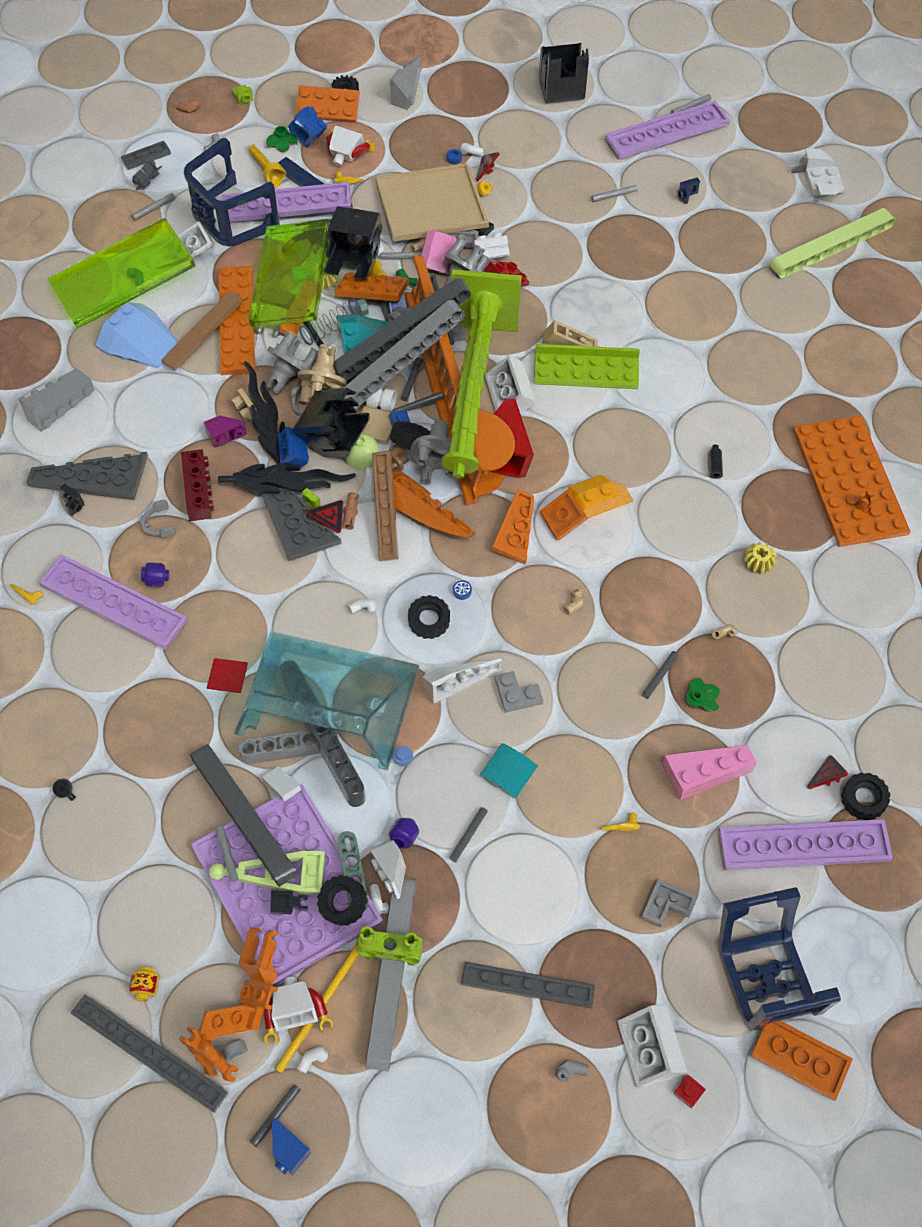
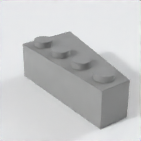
M76 368L59 377L57 382L45 384L46 388L40 391L36 389L28 397H20L19 402L27 421L42 432L81 400L89 396L95 389L91 379Z

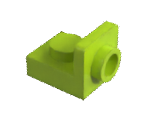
M246 84L232 89V93L239 105L253 101L252 89L247 87Z

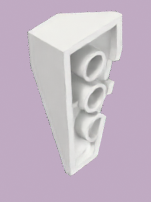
M198 221L148 255L145 259L150 268L156 270L199 255L211 247L214 241L208 231Z
M497 658L443 667L435 671L430 670L422 676V686L433 704L501 671L502 660Z

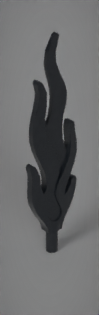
M244 361L243 364L250 375L248 393L256 405V408L254 405H251L249 410L252 423L260 434L258 441L263 449L274 459L276 464H280L278 436L285 429V423L283 421L280 423L278 434V409L276 403L269 394L265 381H262L260 386L265 402L263 401L257 387V375L253 367L247 361Z
M280 463L265 468V464H256L233 473V476H218V483H233L234 486L257 494H280V489L277 487L298 492L306 488L309 490L321 487L331 488V484L326 481H305L325 479L343 482L356 477V473L338 475L323 469L291 472L300 471L301 465Z

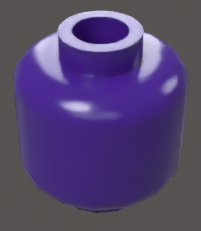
M148 562L145 564V567L141 568V582H144L148 587H162L165 581L169 580V570H165L163 563Z
M399 818L392 826L389 838L391 841L394 840L399 849L410 848L419 835V827L411 818Z

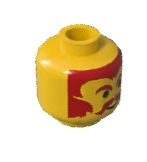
M139 967L138 970L131 974L129 993L135 996V1000L147 1002L149 998L157 995L160 976L155 972L154 968Z

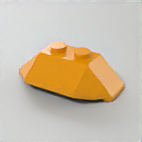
M602 474L568 487L588 518L633 502V498L624 485Z

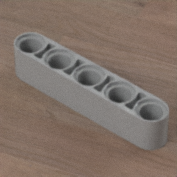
M332 728L338 738L337 731L334 728ZM308 730L246 739L239 745L241 759L246 764L320 754L315 742L310 745L305 744L307 741H313ZM287 744H294L290 748L285 747ZM267 747H273L270 751L265 750ZM247 750H253L252 753L245 754Z

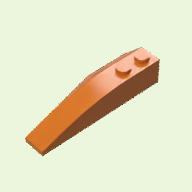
M399 470L393 471L395 510L403 512L431 528L464 538L475 536L476 532L461 519L453 518L454 513L450 509L441 507V501L432 499L430 497L432 493L404 472Z

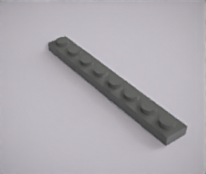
M84 994L71 1011L74 1017L213 1113L217 1111L228 1095L226 1090Z

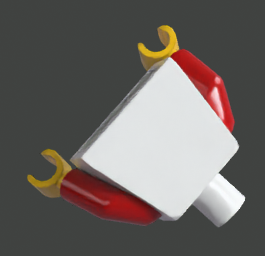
M339 126L331 129V133L326 137L328 149L332 156L335 157L333 164L339 167L342 166L344 160L353 162L362 153L375 150L376 142L371 143L370 139H367V142H365L361 133Z
M292 976L287 977L284 980V986L277 987V992H274L273 997L270 998L268 1005H272V1010L264 1009L265 1029H268V1033L264 1036V1041L267 1045H270L269 1038L272 1035L275 1036L276 1045L280 1042V1038L274 1032V1028L277 1032L318 1022V1017L321 1019V1032L324 1033L322 1025L325 1022H328L331 1025V1029H333V1022L326 1016L328 1012L323 997L313 988H307L304 981L297 982V979Z

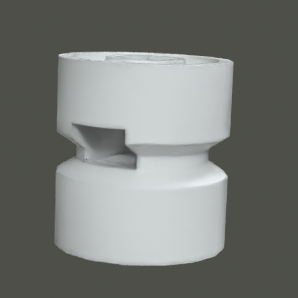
M380 388L366 400V406L375 409L380 407L381 410L392 412L396 403L397 391L388 388L383 391V388Z

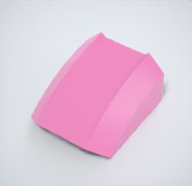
M436 230L427 232L421 254L424 257L427 268L450 274L451 265L444 260L443 256L449 249L451 250L457 239L454 235H447Z

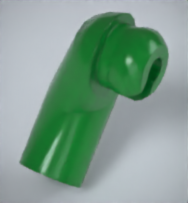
M404 269L396 271V276L408 278V286H417V278L408 277Z

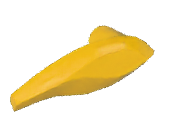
M336 172V178L333 179L336 183L349 182L350 185L363 181V178L342 177L341 172Z
M14 584L10 585L22 598L31 604H36V600L44 596L41 590L31 594Z
M632 812L629 813V821L601 827V830L633 831L641 826L637 823V814Z

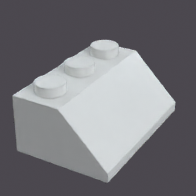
M508 355L485 374L495 410L498 409L505 399L515 398L520 412H524L536 402L522 361Z
M651 1005L618 1020L637 1087L671 1080L688 1073L667 1006Z

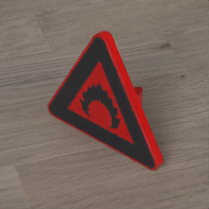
M499 152L482 156L476 177L477 181L485 173L490 174L494 171L491 168L495 166L494 161L500 155Z
M342 500L307 510L306 514L333 531L341 533Z
M830 755L807 787L813 789L824 784L830 786L831 782L835 780L839 783L840 778L847 776L848 772Z

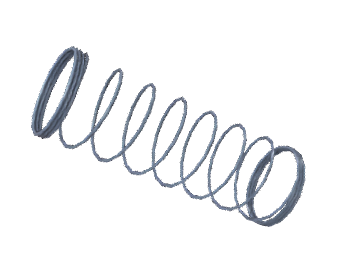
M353 298L349 299L348 308L352 312L351 314H355L350 304V300H353L357 309L359 308L358 315L360 311V316H362V310L358 302ZM301 325L299 332L306 344L312 345L314 341L310 331L306 326ZM301 327L302 330L304 328L308 332L311 344L304 338Z

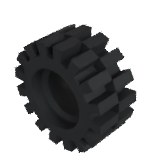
M340 75V78L336 77V80L333 79L331 84L332 88L359 91V82L353 76L348 77V75H345L343 77V75Z

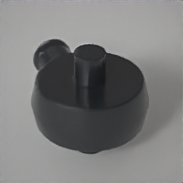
M62 778L55 781L52 790L57 797H68L70 801L76 798L72 793L73 787L68 779Z

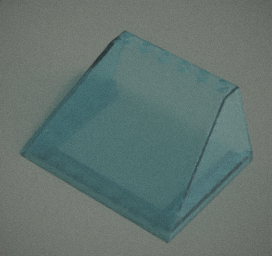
M271 631L234 734L244 737L247 728L252 727V729L257 730L262 713L361 735L372 750L371 757H377L379 760L378 768L389 770L419 670V664Z

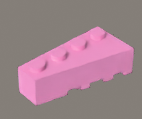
M748 745L665 755L662 767L679 800H682L753 772L757 762Z

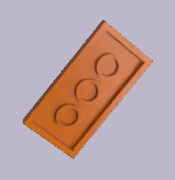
M299 85L295 116L300 110L309 106L315 109L319 119L356 123L360 92L358 90Z
M350 272L344 275L334 292L335 296L399 301L409 285V280L401 276L389 277L385 275H370L368 280L354 278L355 273Z
M782 1021L763 1026L750 1056L833 1101L837 1100L853 1058Z

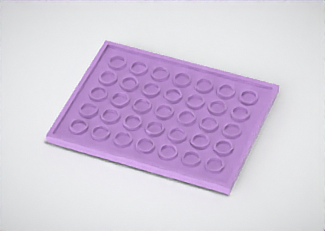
M300 784L301 791L285 802L278 796L254 810L285 854L299 851H325L324 886L325 882L329 881L332 877L344 876L339 846L304 786ZM234 821L223 826L235 867L239 866V862L259 859ZM216 830L191 843L195 854L244 944L247 931L250 928L255 927L261 930L260 933H255V937L259 939L254 957L255 962L258 960L265 933L269 930L278 932V936L272 937V940L277 942L272 958V965L276 971L277 979L272 986L278 985L287 977L297 974L359 937L362 927L369 926L374 929L384 923L369 896V905L363 912V916L349 926H339L325 920L322 917L323 915L319 913V907L317 906L318 895H308L307 900L299 901L300 905L308 906L307 911H299L293 908L292 915L270 914L271 891L282 890L239 882L238 880L231 882L229 876H225L221 880H214L210 877L209 869L213 864L221 863L226 867ZM346 859L345 864L347 866H351L348 860ZM303 860L291 862L298 876L287 883L301 885ZM266 868L247 869L246 875L265 878ZM352 877V879L360 882L358 877ZM346 890L339 891L333 899V905L337 911H344L350 906ZM293 893V897H298V896H300V895H304V894Z

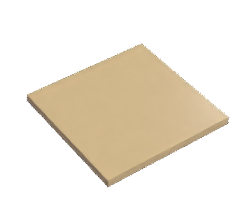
M468 163L375 177L393 242L426 237L427 232L432 230L448 234L489 227V222Z

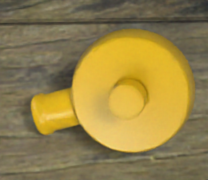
M481 181L477 184L476 188L479 195L484 197L489 195L494 186L493 184L489 185L486 181Z

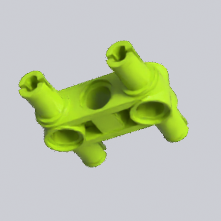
M364 926L358 937L357 954L364 956L368 960L376 957L404 961L410 966H415L421 959L423 939L417 937L413 932L399 935L374 931L371 927ZM387 943H394L396 945L393 950L384 948Z

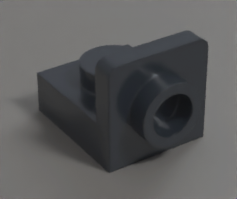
M66 484L60 487L63 495L61 497L66 502V510L70 516H73L85 505L82 497Z

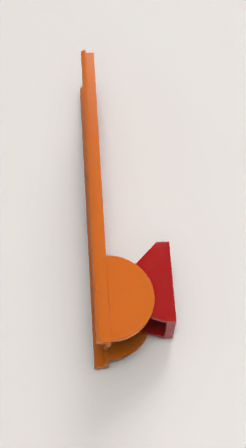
M417 254L413 255V260L419 279L417 287L412 288L411 292L404 293L407 308L416 306L435 293L424 257ZM446 333L438 340L436 352L437 342L423 352L421 356L432 393L436 394L441 391L444 398L435 401L440 420L448 423L447 438L452 440L451 430L456 412L454 407L459 392L458 384L461 376L448 334ZM453 395H455L454 400H453V404H452V406H451V401H452ZM515 398L505 399L494 414L484 410H480L478 413L474 457L478 459L479 467L475 472L465 473L464 477L458 479L466 506L477 503L479 496L495 491L503 482L505 475L518 478L526 477L534 453Z

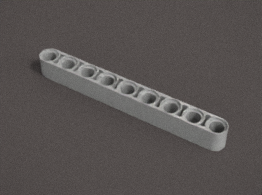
M454 300L445 302L348 383L344 388H349L357 393L346 395L345 398L352 397L360 406L461 322L464 318V311Z
M404 877L399 899L392 892L386 933L399 935L409 933L416 879ZM387 943L384 948L393 950L396 945L394 943ZM382 958L366 1069L389 1071L405 965L404 961Z

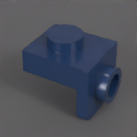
M698 177L680 182L678 197L682 199L684 204H688L689 196L698 194L700 185Z

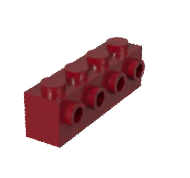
M203 449L181 452L189 521L211 519V511H214L213 500L209 498L213 494L211 485H208V481H211L210 471H206V467H209L208 456H204Z

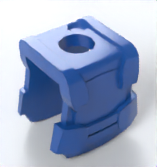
M307 106L296 114L288 128L289 132L297 136L307 148L324 133L327 125L322 119L320 120L317 117V112L313 107Z

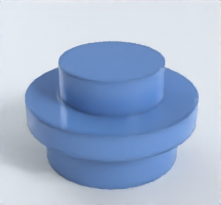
M406 746L397 747L393 752V760L400 766L408 765L413 759L411 749Z

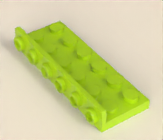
M536 344L534 384L638 390L640 349Z

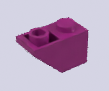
M219 415L203 422L206 434L214 448L225 445L227 442L247 434L245 423L242 420Z

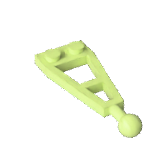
M299 851L286 854L291 862L303 860L301 885L285 883L278 887L267 870L265 878L246 875L247 869L264 867L260 859L239 862V866L235 867L239 878L238 881L282 891H293V893L318 895L324 881L325 851ZM215 863L209 869V875L214 880H221L225 876H229L227 868L221 863Z

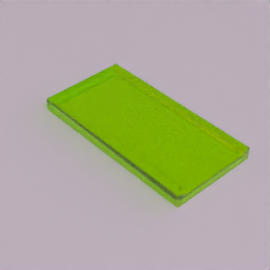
M163 218L47 279L78 329L196 267L167 219Z
M329 219L267 226L249 315L251 327L317 320L324 278L323 271L327 259L326 246L329 245L330 238H327L330 224Z

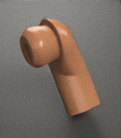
M194 99L186 104L178 102L176 108L192 113L200 107V102Z

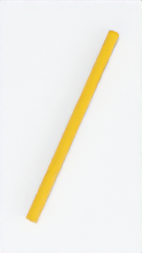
M358 941L323 993L322 997L325 1006L359 956L357 954ZM315 1022L301 1027L275 1067L278 1073H283Z

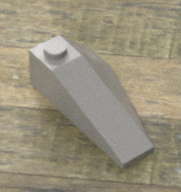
M421 56L411 60L409 65H404L403 69H398L390 79L391 105L408 110L414 104L422 69Z

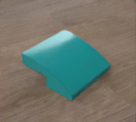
M502 743L484 767L480 776L494 787L499 786L512 798H516L538 765L517 750Z

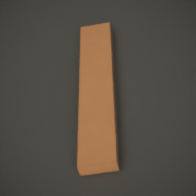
M229 291L161 360L162 363L175 371L243 302L242 298Z
M388 450L372 453L380 561L399 559L391 451Z

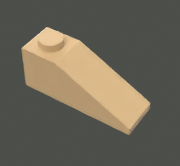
M556 320L545 329L543 344L598 346L597 339Z

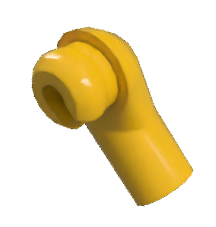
M375 261L371 274L387 276L381 270L382 263Z

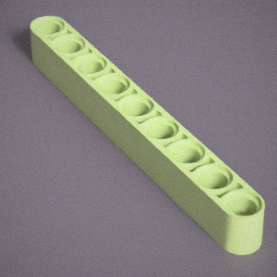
M882 208L777 256L770 263V267L780 278L787 277L890 229L895 224L896 219L885 208Z

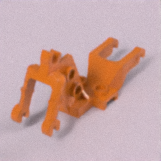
M252 927L247 931V937L238 963L252 979V981L245 980L240 992L238 1002L244 1003V1005L205 1011L199 1031L188 1026L187 1030L191 1034L190 1038L187 1039L183 1036L179 1038L195 1056V1060L204 1066V1072L207 1075H217V1072L213 1070L215 1066L222 1074L224 1080L235 1082L236 1078L231 1076V1073L237 1072L239 1068L228 1064L223 1055L212 1047V1041L220 1036L249 1030L258 1031L264 1009L272 1010V1005H268L272 991L277 992L278 990L277 987L272 986L277 979L276 971L272 965V958L277 942L272 940V937L278 936L276 931L269 930L265 933L257 962H255L254 957L259 939L255 937V933H260L261 930Z

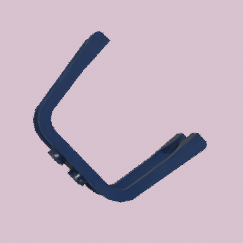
M222 138L186 164L184 167V178L188 183L192 202L191 211L194 219L197 222L199 221L219 244L230 247L278 230L280 223L275 187L271 181L225 201L215 198L237 184L236 174L232 169L230 155H232L230 141L227 138ZM219 154L224 158L227 174L225 179L207 191L192 175V172ZM261 197L269 198L271 213L266 215L263 224L233 236L228 210ZM214 209L216 210L219 231L215 228Z
M797 887L723 903L719 933L720 955L740 1014L749 1031L758 1030L765 1024L812 1014L813 1016L822 1015L841 1001L837 987L813 994L792 938L795 914L801 898ZM777 901V906L784 908L780 930L731 941L734 921L747 915L749 907ZM783 944L788 957L787 961L771 960L768 964L760 966L752 964L748 967V970L737 972L732 955ZM793 970L796 981L787 982L780 980L775 984V977H778L781 971ZM760 977L762 978V985L757 986L753 991L744 992L741 980L748 979L750 982H757ZM800 989L804 1000L785 1004L784 1000L762 1004L753 1016L748 1001L756 1000L759 1003H763L769 997L778 996L779 998H784L789 994V991Z

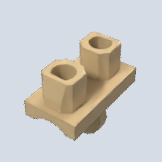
M243 388L237 390L239 395L233 398L232 402L237 410L246 406V408L239 412L243 420L247 421L251 419L250 406L254 405L256 408V405L251 397L249 399Z

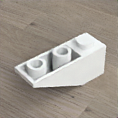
M392 840L371 850L373 859L370 862L374 871H377L380 880L384 882L389 893L393 892L395 897L399 899L406 865L400 849Z

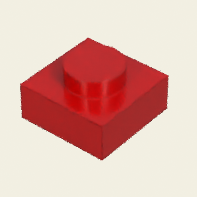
M687 1075L673 1094L692 1109L706 1089L690 1075Z

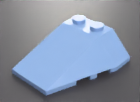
M127 302L103 323L95 346L107 355L113 357L117 355L125 360L132 359L140 364L159 368L163 364L161 360L178 341L155 311L142 303Z

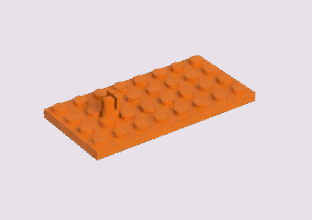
M862 415L794 426V435L838 547L910 534V528Z

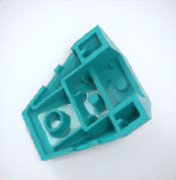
M356 314L337 315L343 353H347L391 322ZM358 373L357 375H355L354 377H352V378L349 379V380H353V379L356 378L360 373Z

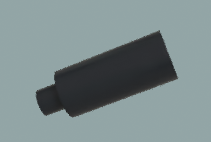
M717 444L712 445V449L709 451L710 477L713 479L723 477L722 450L719 449Z

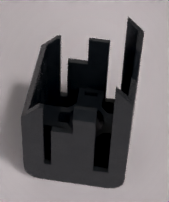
M581 42L548 47L542 46L540 48L539 82L545 103L585 99L589 52L586 49V53L582 50L581 54Z
M337 206L328 227L327 238H330V243L326 246V256L329 259L324 268V273L339 275L343 263L359 265L354 278L368 280L380 248L381 213ZM356 235L362 236L359 243H356Z
M349 388L315 391L293 427V432L325 458L348 457L369 422L370 415L369 413L352 414L357 412L354 407L359 406V403L352 397L345 398L346 395L357 393Z

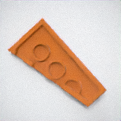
M517 489L491 549L523 564L527 562L534 504L533 495Z

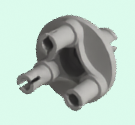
M458 237L451 250L449 249L443 256L444 260L451 265L450 275L444 286L451 282L452 269L482 272L490 261L483 254L485 250L476 245L469 257L466 259L461 258L459 254L467 242Z
M286 331L280 344L277 343L275 348L269 346L267 349L277 359L274 362V370L268 378L266 387L271 390L277 381L272 390L276 394L280 393L288 379L294 377L297 371L311 370L317 360L318 350L313 347L305 360L301 361L294 356L301 341L296 339L297 336L289 331Z
M435 420L434 424L431 425L430 435L417 438L411 445V456L422 470L421 484H423L424 479V485L431 484L432 472L435 469H445L441 464L443 455L449 453L451 439L447 438L449 426L444 420ZM445 470V475L454 477L452 471Z

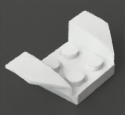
M805 149L808 157L805 175L812 196L844 194L845 187L836 167V162L821 149Z

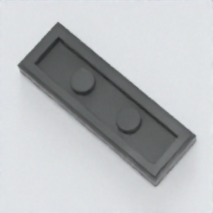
M163 140L123 155L121 160L127 170L144 165L148 160L154 161L171 154V151Z

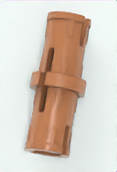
M355 492L348 493L347 503L343 509L344 520L342 527H346L347 530L354 528L355 516L358 514L359 494H356L355 497Z

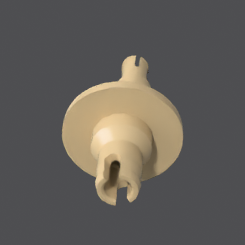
M321 344L316 364L311 370L298 371L297 378L301 380L300 386L302 387L299 402L308 404L315 391H320L322 388L337 389L346 386L347 381L335 375L336 372L333 365L336 348L334 346L328 348L327 351L328 344Z

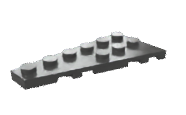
M146 451L140 452V455L133 456L131 454H124V457L119 458L110 456L83 460V463L76 464L67 462L66 465L61 466L52 464L32 467L26 483L30 487L60 490V487L66 484L78 493L134 500L148 454Z
M277 487L280 489V494H261L288 561L341 544V539L330 528L306 514L307 510L311 508L302 498L295 494V491Z

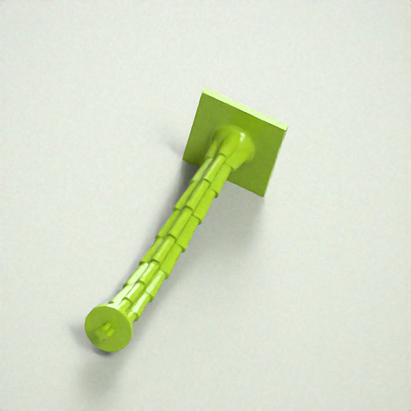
M452 269L451 281L456 278H462L471 292L469 299L459 305L464 311V318L459 323H462L463 327L470 328L464 352L465 358L461 367L462 374L458 384L459 392L454 407L456 412L451 430L452 440L449 453L443 455L441 460L442 466L452 471L453 476L458 479L464 477L465 473L475 472L479 467V461L474 457L475 437H477L478 413L480 412L484 374L486 373V364L489 358V343L492 341V330L518 332L522 278L520 275Z

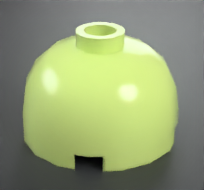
M362 433L349 456L345 457L347 464L359 470H364V467L368 466L370 468L373 467L372 453L380 452L379 445L372 436Z

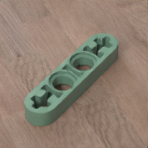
M350 831L342 832L338 837V846L344 876L350 878L359 877L361 879L360 884L363 885L367 893L357 838ZM345 838H349L351 841V851L347 852L346 844L344 843ZM348 857H355L357 859V863L354 866H347L345 861ZM347 891L348 900H349V905H350V904H351V895H350V893ZM367 900V903H366V909H367V907H368V905H369V901H368V900Z

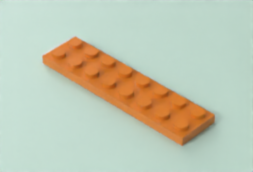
M252 266L219 268V301L229 291L240 296L243 300L219 325L221 375L249 373L243 364L244 361H247L256 373Z

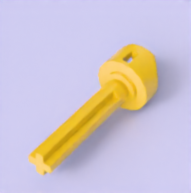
M255 144L249 145L250 154L264 169L263 177L266 182L271 181L274 187L278 188L286 176L287 172L279 163H271Z

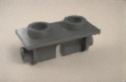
M148 160L132 177V182L138 185L136 190L141 187L145 189L150 184L149 180L156 178L160 174L158 170L162 166L157 168L155 161Z

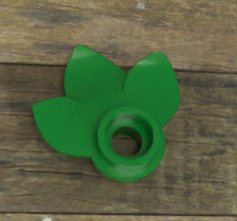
M278 126L275 128L274 133L268 136L266 144L267 147L276 146L278 151L285 152L289 149L290 143H297V136L289 133L286 127Z
M695 678L689 683L686 703L692 708L702 707L706 711H715L719 709L715 699L719 696L720 689L713 684L705 685L701 678Z

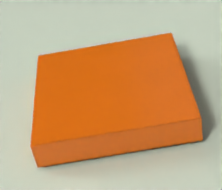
M569 489L540 510V513L558 540H561L589 519Z

